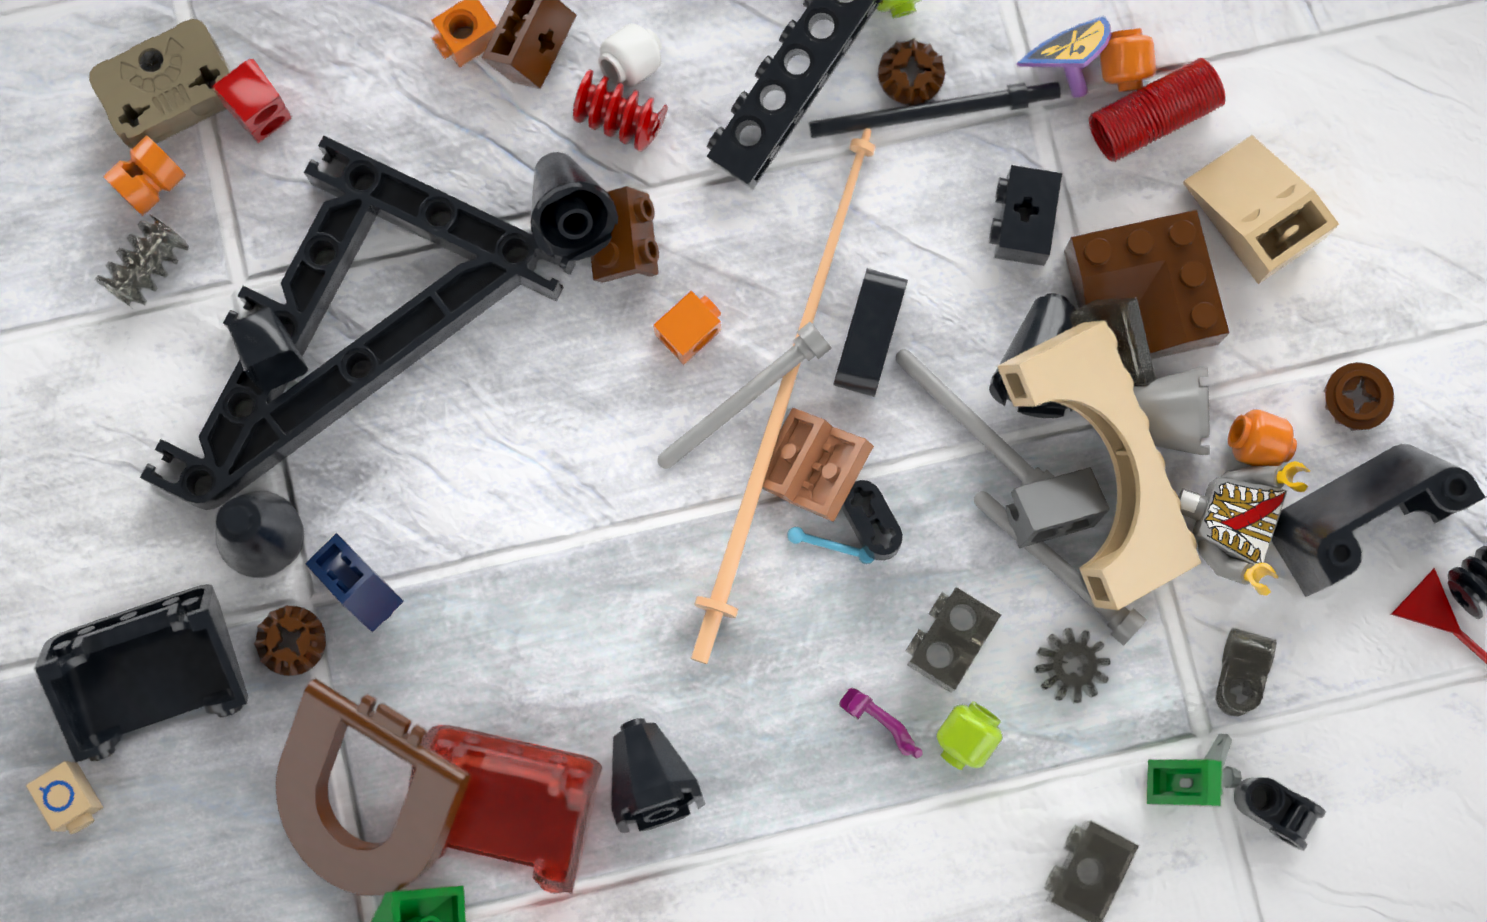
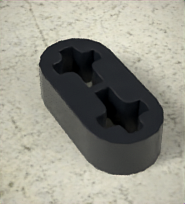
M866 480L855 481L842 505L843 512L869 557L881 561L891 559L898 553L902 544L903 534L878 487ZM855 493H860L863 498L868 496L872 498L868 506L872 516L867 517L861 506L853 508L852 504L854 503ZM873 524H877L883 535L892 534L893 537L890 539L889 548L885 549L881 543L873 545L872 541L876 535Z

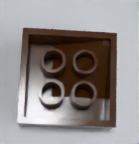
M1197 210L1073 236L1067 243L1064 253L1082 323L1106 321L1108 328L1112 330L1117 339V351L1123 365L1219 345L1230 333Z

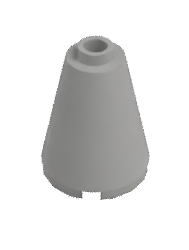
M1196 368L1134 384L1133 391L1140 409L1149 420V432L1155 446L1198 455H1210V445H1201V438H1209L1210 435L1209 387L1200 386L1199 377H1208V368Z

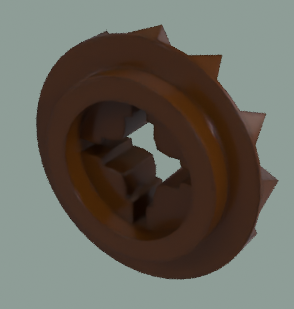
M915 38L904 42L896 41L891 48L883 53L878 66V80L881 88L892 100L904 105L926 103L934 98L942 88L946 73L942 55H939L933 49L931 43L924 44L918 42ZM911 57L914 58L917 69L924 72L917 74L913 86H909L910 80H908L907 73L900 72V69L907 68Z
M1362 362L1349 363L1337 369L1330 375L1327 385L1323 390L1326 400L1325 409L1329 410L1334 417L1335 423L1342 424L1350 428L1351 431L1370 430L1380 425L1387 419L1394 404V391L1388 377L1377 367ZM1360 384L1362 395L1373 401L1362 403L1355 413L1354 400L1342 394L1352 393L1357 388V385Z
M286 605L277 610L270 611L262 623L257 626L254 645L260 661L268 669L280 675L296 676L311 670L320 661L326 647V633L321 621L314 613L303 607ZM280 626L291 633L301 632L303 629H306L300 633L301 636L296 640L299 646L297 649L301 655L287 647L275 651L283 641Z

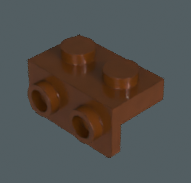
M628 186L607 191L614 201L618 214L617 225L615 223L611 233L612 239L609 244L597 254L591 256L593 280L604 283L634 274H642L649 277L658 275L657 261L659 259V248L655 241L653 227L655 210L650 200V195Z

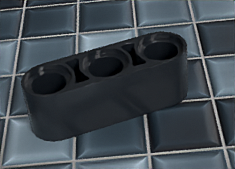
M869 268L866 269L836 372L834 386L875 397L908 279Z

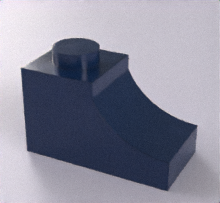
M337 533L305 563L337 600L372 633L404 602L386 581Z

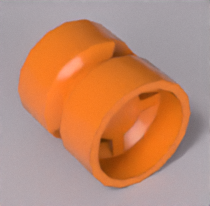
M147 135L129 151L131 159L128 162L120 160L103 176L142 216L160 201L159 192L161 190L170 191L186 176L181 168Z

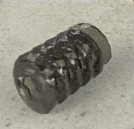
M152 215L150 217L154 224L142 220L137 224L144 237L129 234L126 238L133 251L118 248L116 251L123 264L120 265L108 261L105 265L112 278L97 275L94 279L96 283L131 309H133L130 305L131 302L142 305L147 303L146 298L140 291L142 288L155 292L158 289L151 278L153 274L164 278L169 275L162 265L163 261L173 264L179 262L172 249L176 247L187 251L190 248L181 236Z

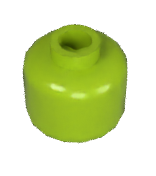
M971 702L969 706L963 704L955 706L936 734L939 745L944 749L940 754L941 757L959 770H963L965 765L972 768L983 767L1003 739L1002 732L998 727L1001 723L1000 719L976 702Z

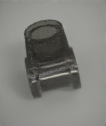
M1231 628L1223 651L1222 669L1215 695L1216 703L1223 713L1239 717L1260 705L1267 677L1275 657L1276 639ZM1238 685L1242 686L1241 693L1248 696V699L1240 704L1236 703L1237 695L1230 693Z

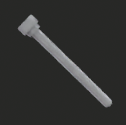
M811 322L807 323L797 332L799 336L793 340L795 345L664 450L658 456L659 466L664 469L671 468L804 359L810 361L815 356L819 359L832 349Z
M903 349L896 354L898 365L1022 481L1020 486L1055 477L1048 470L1043 472L1039 467L1033 469L910 351Z
M978 492L974 497L975 505L1012 538L1017 540L1008 519L1006 508L987 492ZM1045 542L1024 547L1108 620L1107 626L1112 630L1110 635L1123 646L1146 622L1147 619L1134 608L1130 611L1126 607L1119 610L1095 607L1082 575Z

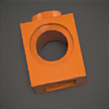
M462 0L431 20L436 35L431 39L442 57L447 59L451 56L460 68L485 52L497 26L479 0ZM461 27L473 29L472 34L465 39L453 37L454 32Z
M691 290L653 325L654 334L684 365L721 331V321L718 319L721 312L707 296L704 295L699 299Z

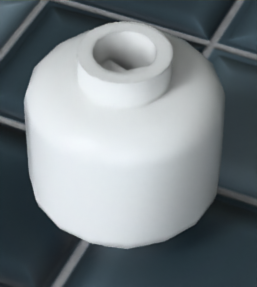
M627 24L603 41L600 46L598 63L602 73L609 78L611 83L615 85L621 83L625 87H634L656 72L661 66L660 50L662 45L658 36L651 29H644L637 24Z

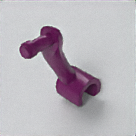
M855 688L848 689L839 702V706L856 719H859L864 712L868 713L891 732L897 747L903 755H912L914 758L922 756V749L915 747V742L900 721L876 705L870 696L861 693Z

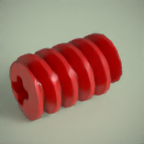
M589 69L582 78L575 95L573 120L582 123L588 118L589 128L593 130L599 129L604 124L603 130L606 136L611 138L619 131V141L626 145L635 137V149L640 152L645 150L660 131L667 114L668 105L665 104L658 113L653 112L654 98L650 97L640 106L638 105L639 91L634 90L625 99L623 98V84L619 83L610 92L607 90L609 78L604 76L595 85L592 83L594 71Z

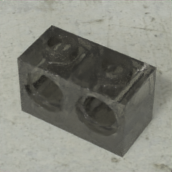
M955 587L949 596L941 592L928 613L935 620L926 633L918 629L905 650L912 655L907 666L950 693L956 690L1001 614L958 587ZM963 608L971 614L973 623L969 630L961 631L953 627L950 622V613L953 609ZM941 645L948 650L950 661L947 667L936 668L928 662L927 650L930 646Z

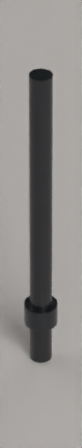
M1058 81L1027 87L1025 83L1007 85V90L810 121L811 138L861 131L866 128L873 129L1003 107H1010V110L1028 108L1029 103L1061 98V89Z

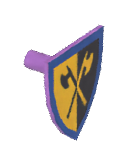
M1105 16L1067 29L1042 42L1016 63L1017 67H1063L1072 97H1082L1088 93L1082 70L1107 46L1111 38V25Z

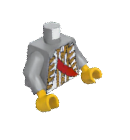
M1297 461L1286 464L1284 468L1281 466H1251L1225 472L1221 478L1214 479L1209 483L1205 496L1182 488L1178 496L1181 501V513L1196 520L1192 534L1196 539L1198 552L1216 575L1244 585L1251 583L1257 593L1263 596L1271 593L1270 589L1266 585L1259 583L1262 577L1268 575L1276 579L1279 578L1272 566L1264 562L1287 494V490L1282 489V487L1286 484L1296 492L1306 491L1308 486L1302 482L1293 483V477L1300 471L1310 472V469Z

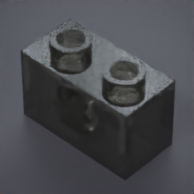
M1089 820L1084 821L1081 827L1075 824L1071 829L1063 847L1069 853L1062 867L1055 865L1045 882L1044 889L1049 891L1045 901L1085 922H1103L1139 845ZM1086 858L1092 859L1098 866L1096 880L1088 885L1084 884L1077 875L1079 863Z

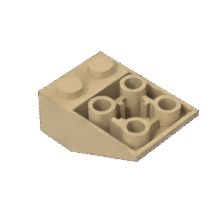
M1253 135L1183 181L1188 191L1257 284H1260L1326 239L1339 225L1314 189Z

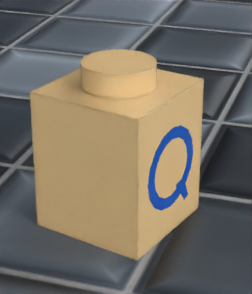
M64 761L26 785L50 829L55 832H66L68 830L70 834L77 833L91 825L95 821L92 815L103 809L82 769L75 762Z

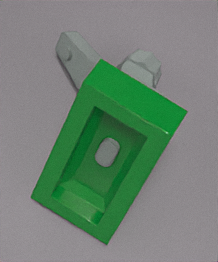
M1219 734L1204 759H1148L1147 804L1221 807L1223 788H1236L1242 780L1241 771L1229 766L1224 768L1232 742L1228 734Z

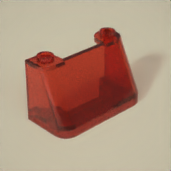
M452 725L431 727L425 735L422 745L471 775L449 835L438 858L443 857L447 849L451 848L534 867L532 878L539 884L541 889L549 893L566 892L572 894L579 873L599 787L602 765L592 757L467 728ZM413 766L411 767L408 790L416 770Z

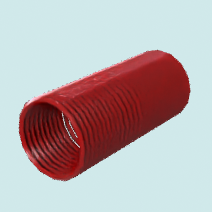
M1198 58L1157 79V81L1150 82V84H1146L1141 89L1133 91L1132 94H1128V96H1124L1120 100H1116V102L1113 101L1112 104L1109 103V105L1102 107V109L1091 113L1089 116L1091 133L1103 155L1109 161L1116 162L1128 156V154L1131 155L1132 152L1135 153V151L1146 147L1148 143L1152 144L1153 141L1156 142L1157 139H1161L1165 135L1168 136L1169 133L1171 134L1183 128V126L1194 122V120H1198V118L1206 114L1208 115L1209 112L1212 113L1216 109L1223 107L1226 102L1224 86L1211 63L1204 58Z

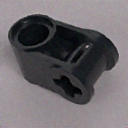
M1268 777L1247 778L1241 781L1234 792V802L1242 814L1267 828L1270 833L1280 840L1302 851L1308 845L1305 839L1317 818H1323L1326 814L1325 809L1315 802L1291 791L1276 780ZM1258 785L1262 786L1267 793L1266 805L1260 810L1251 801L1252 790Z

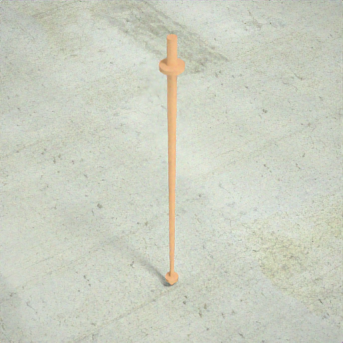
M869 128L864 129L861 139L854 138L851 140L849 149L856 153L798 331L809 322L813 324L864 156L870 157L874 155L876 146L869 142L871 136ZM800 363L782 377L710 598L696 597L694 605L706 611L691 656V660L708 664L722 617L736 618L738 609L727 604Z

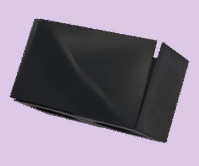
M269 306L228 326L245 373L262 392L263 390L264 393L271 391L308 372V367L289 331Z

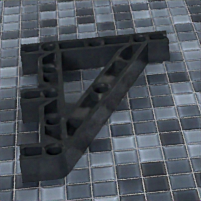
M323 135L318 145L324 155L322 160L331 164L335 158L344 163L346 167L343 170L342 176L337 178L319 171L317 168L319 163L312 159L309 161L304 174L311 185L337 198L323 202L281 281L286 304L283 305L243 285L237 295L244 303L243 309L251 312L254 306L260 309L269 306L283 324H293L295 330L291 337L303 357L377 216L470 261L457 265L286 392L284 391L288 383L264 393V390L262 392L247 376L239 359L198 436L204 458H199L160 439L155 450L163 455L161 460L171 463L172 459L176 457L186 463V468L181 473L179 481L172 483L162 479L163 477L155 472L156 467L148 463L140 478L150 485L197 508L204 510L216 509L518 286L523 285L557 302L564 286L554 278L549 281L535 273L534 270L540 259L559 265L565 273L571 275L576 265L575 261H569L567 257L555 254V258L551 257L536 244L533 234ZM367 175L375 177L374 183L368 189H355V184L359 178ZM445 211L451 214L450 220L443 226H433L430 224L431 218L437 212ZM521 247L528 251L526 258L519 263H512L506 260L507 253L513 248ZM325 249L335 251L331 262L326 265L316 264V257L321 251ZM230 310L223 324L228 328L231 323L239 320L237 318L239 313ZM367 360L372 363V368L367 376L363 378L352 377V369L357 362ZM246 399L253 400L254 407L252 412L246 417H236L235 410L237 405ZM210 475L213 484L209 492L204 495H196L195 484L198 479Z

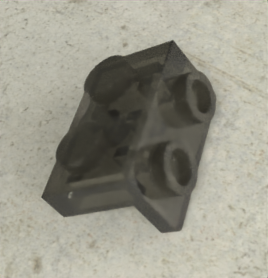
M1137 297L1094 300L1070 314L1072 328L1085 322L1106 321L1108 328L1112 330L1117 339L1118 354L1124 368L1132 377L1134 387L1148 386L1156 380Z

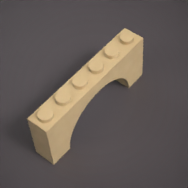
M1106 321L1081 323L997 367L1014 407L1037 406L1048 401L1060 403L1083 416L1095 428L1105 443L1114 466L1117 482L1115 517L1108 537L1100 550L1079 569L1094 606L1097 608L1119 610L1201 564V561L1196 551V539L1187 528L1181 513V501L1177 493L1171 488L1166 475L1164 458L1156 449L1149 432V420L1140 409L1135 397L1132 377L1124 368L1118 354L1117 339L1112 330L1108 328Z

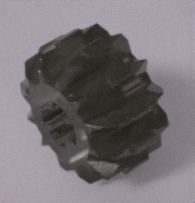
M1066 628L1062 634L1063 642L1055 634H1051L1046 638L1052 650L1042 647L1037 649L1036 655L1048 661V663L1035 666L1034 672L1036 674H1049L1050 678L1043 681L1040 687L1042 690H1047L1056 684L1058 687L1054 694L1055 700L1062 701L1069 689L1072 703L1077 704L1082 700V690L1090 698L1098 695L1097 688L1092 681L1105 684L1109 678L1106 674L1097 671V668L1106 667L1111 662L1110 658L1107 657L1096 658L1095 653L1104 647L1102 641L1096 642L1091 647L1087 646L1090 639L1089 631H1082L1078 636L1077 642H1075L1072 628ZM1064 656L1069 660L1076 657L1080 660L1082 665L1077 668V670L1081 671L1080 675L1075 672L1065 673L1062 666L1066 665L1067 661L1063 660Z

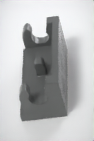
M1091 467L1014 488L1011 492L1014 503L1006 505V513L1017 537L1016 542L1019 548L1095 527L1110 510Z

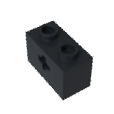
M1011 165L1007 177H999L995 203L1002 204L1000 219L993 218L989 235V244H996L994 258L1045 266L1051 252L1062 173ZM1020 208L1027 209L1028 222L1020 221L1021 215L1018 213Z

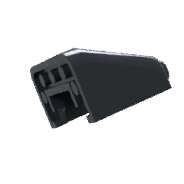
M1399 444L1282 509L1271 541L1303 594L1307 597L1336 584L1359 568L1362 562V550L1352 531L1399 505L1404 515L1412 512H1424L1430 515L1435 524L1456 512L1469 508L1486 498V496L1468 471L1410 444Z
M210 584L196 586L59 633L45 642L34 667L75 763L88 758L90 761H99L109 757L116 751L114 746L120 742L122 734L201 707H205L206 712L209 714L227 717L240 711L248 701V693L222 609L214 588Z

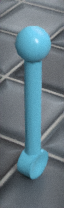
M792 527L787 533L788 540L794 544L806 542L857 556L864 564H870L875 560L868 556L863 547L860 549L804 533L799 527Z

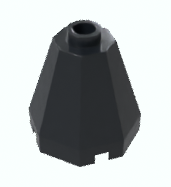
M638 718L625 722L620 726L621 731L613 736L611 810L620 833L630 832L628 824L637 823L639 831H648L684 819L691 814L688 806L693 802L696 803L698 809L706 805L696 777L655 722L646 723L644 718Z

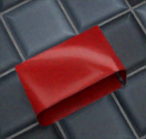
M254 59L246 60L212 87V89H215L214 92L224 107L257 143L263 141L292 119L280 95Z

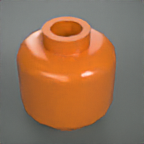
M1142 29L1111 32V38L1107 46L1100 53L1103 80L1108 84H1117L1118 92L1141 89L1143 87V80L1151 79L1156 74L1153 39L1148 35H1142Z
M1253 409L1245 415L1238 416L1231 425L1228 434V445L1232 448L1235 459L1250 466H1281L1284 462H1289L1295 454L1297 441L1293 438V427L1287 419L1258 409Z

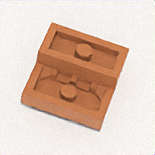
M792 407L779 432L762 489L804 510L834 522L874 446L865 438L835 428L825 419Z

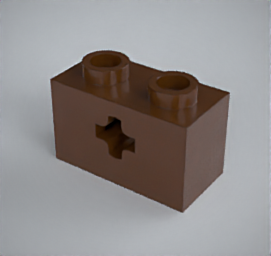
M510 0L485 49L482 59L512 83L541 89L577 15L560 0Z

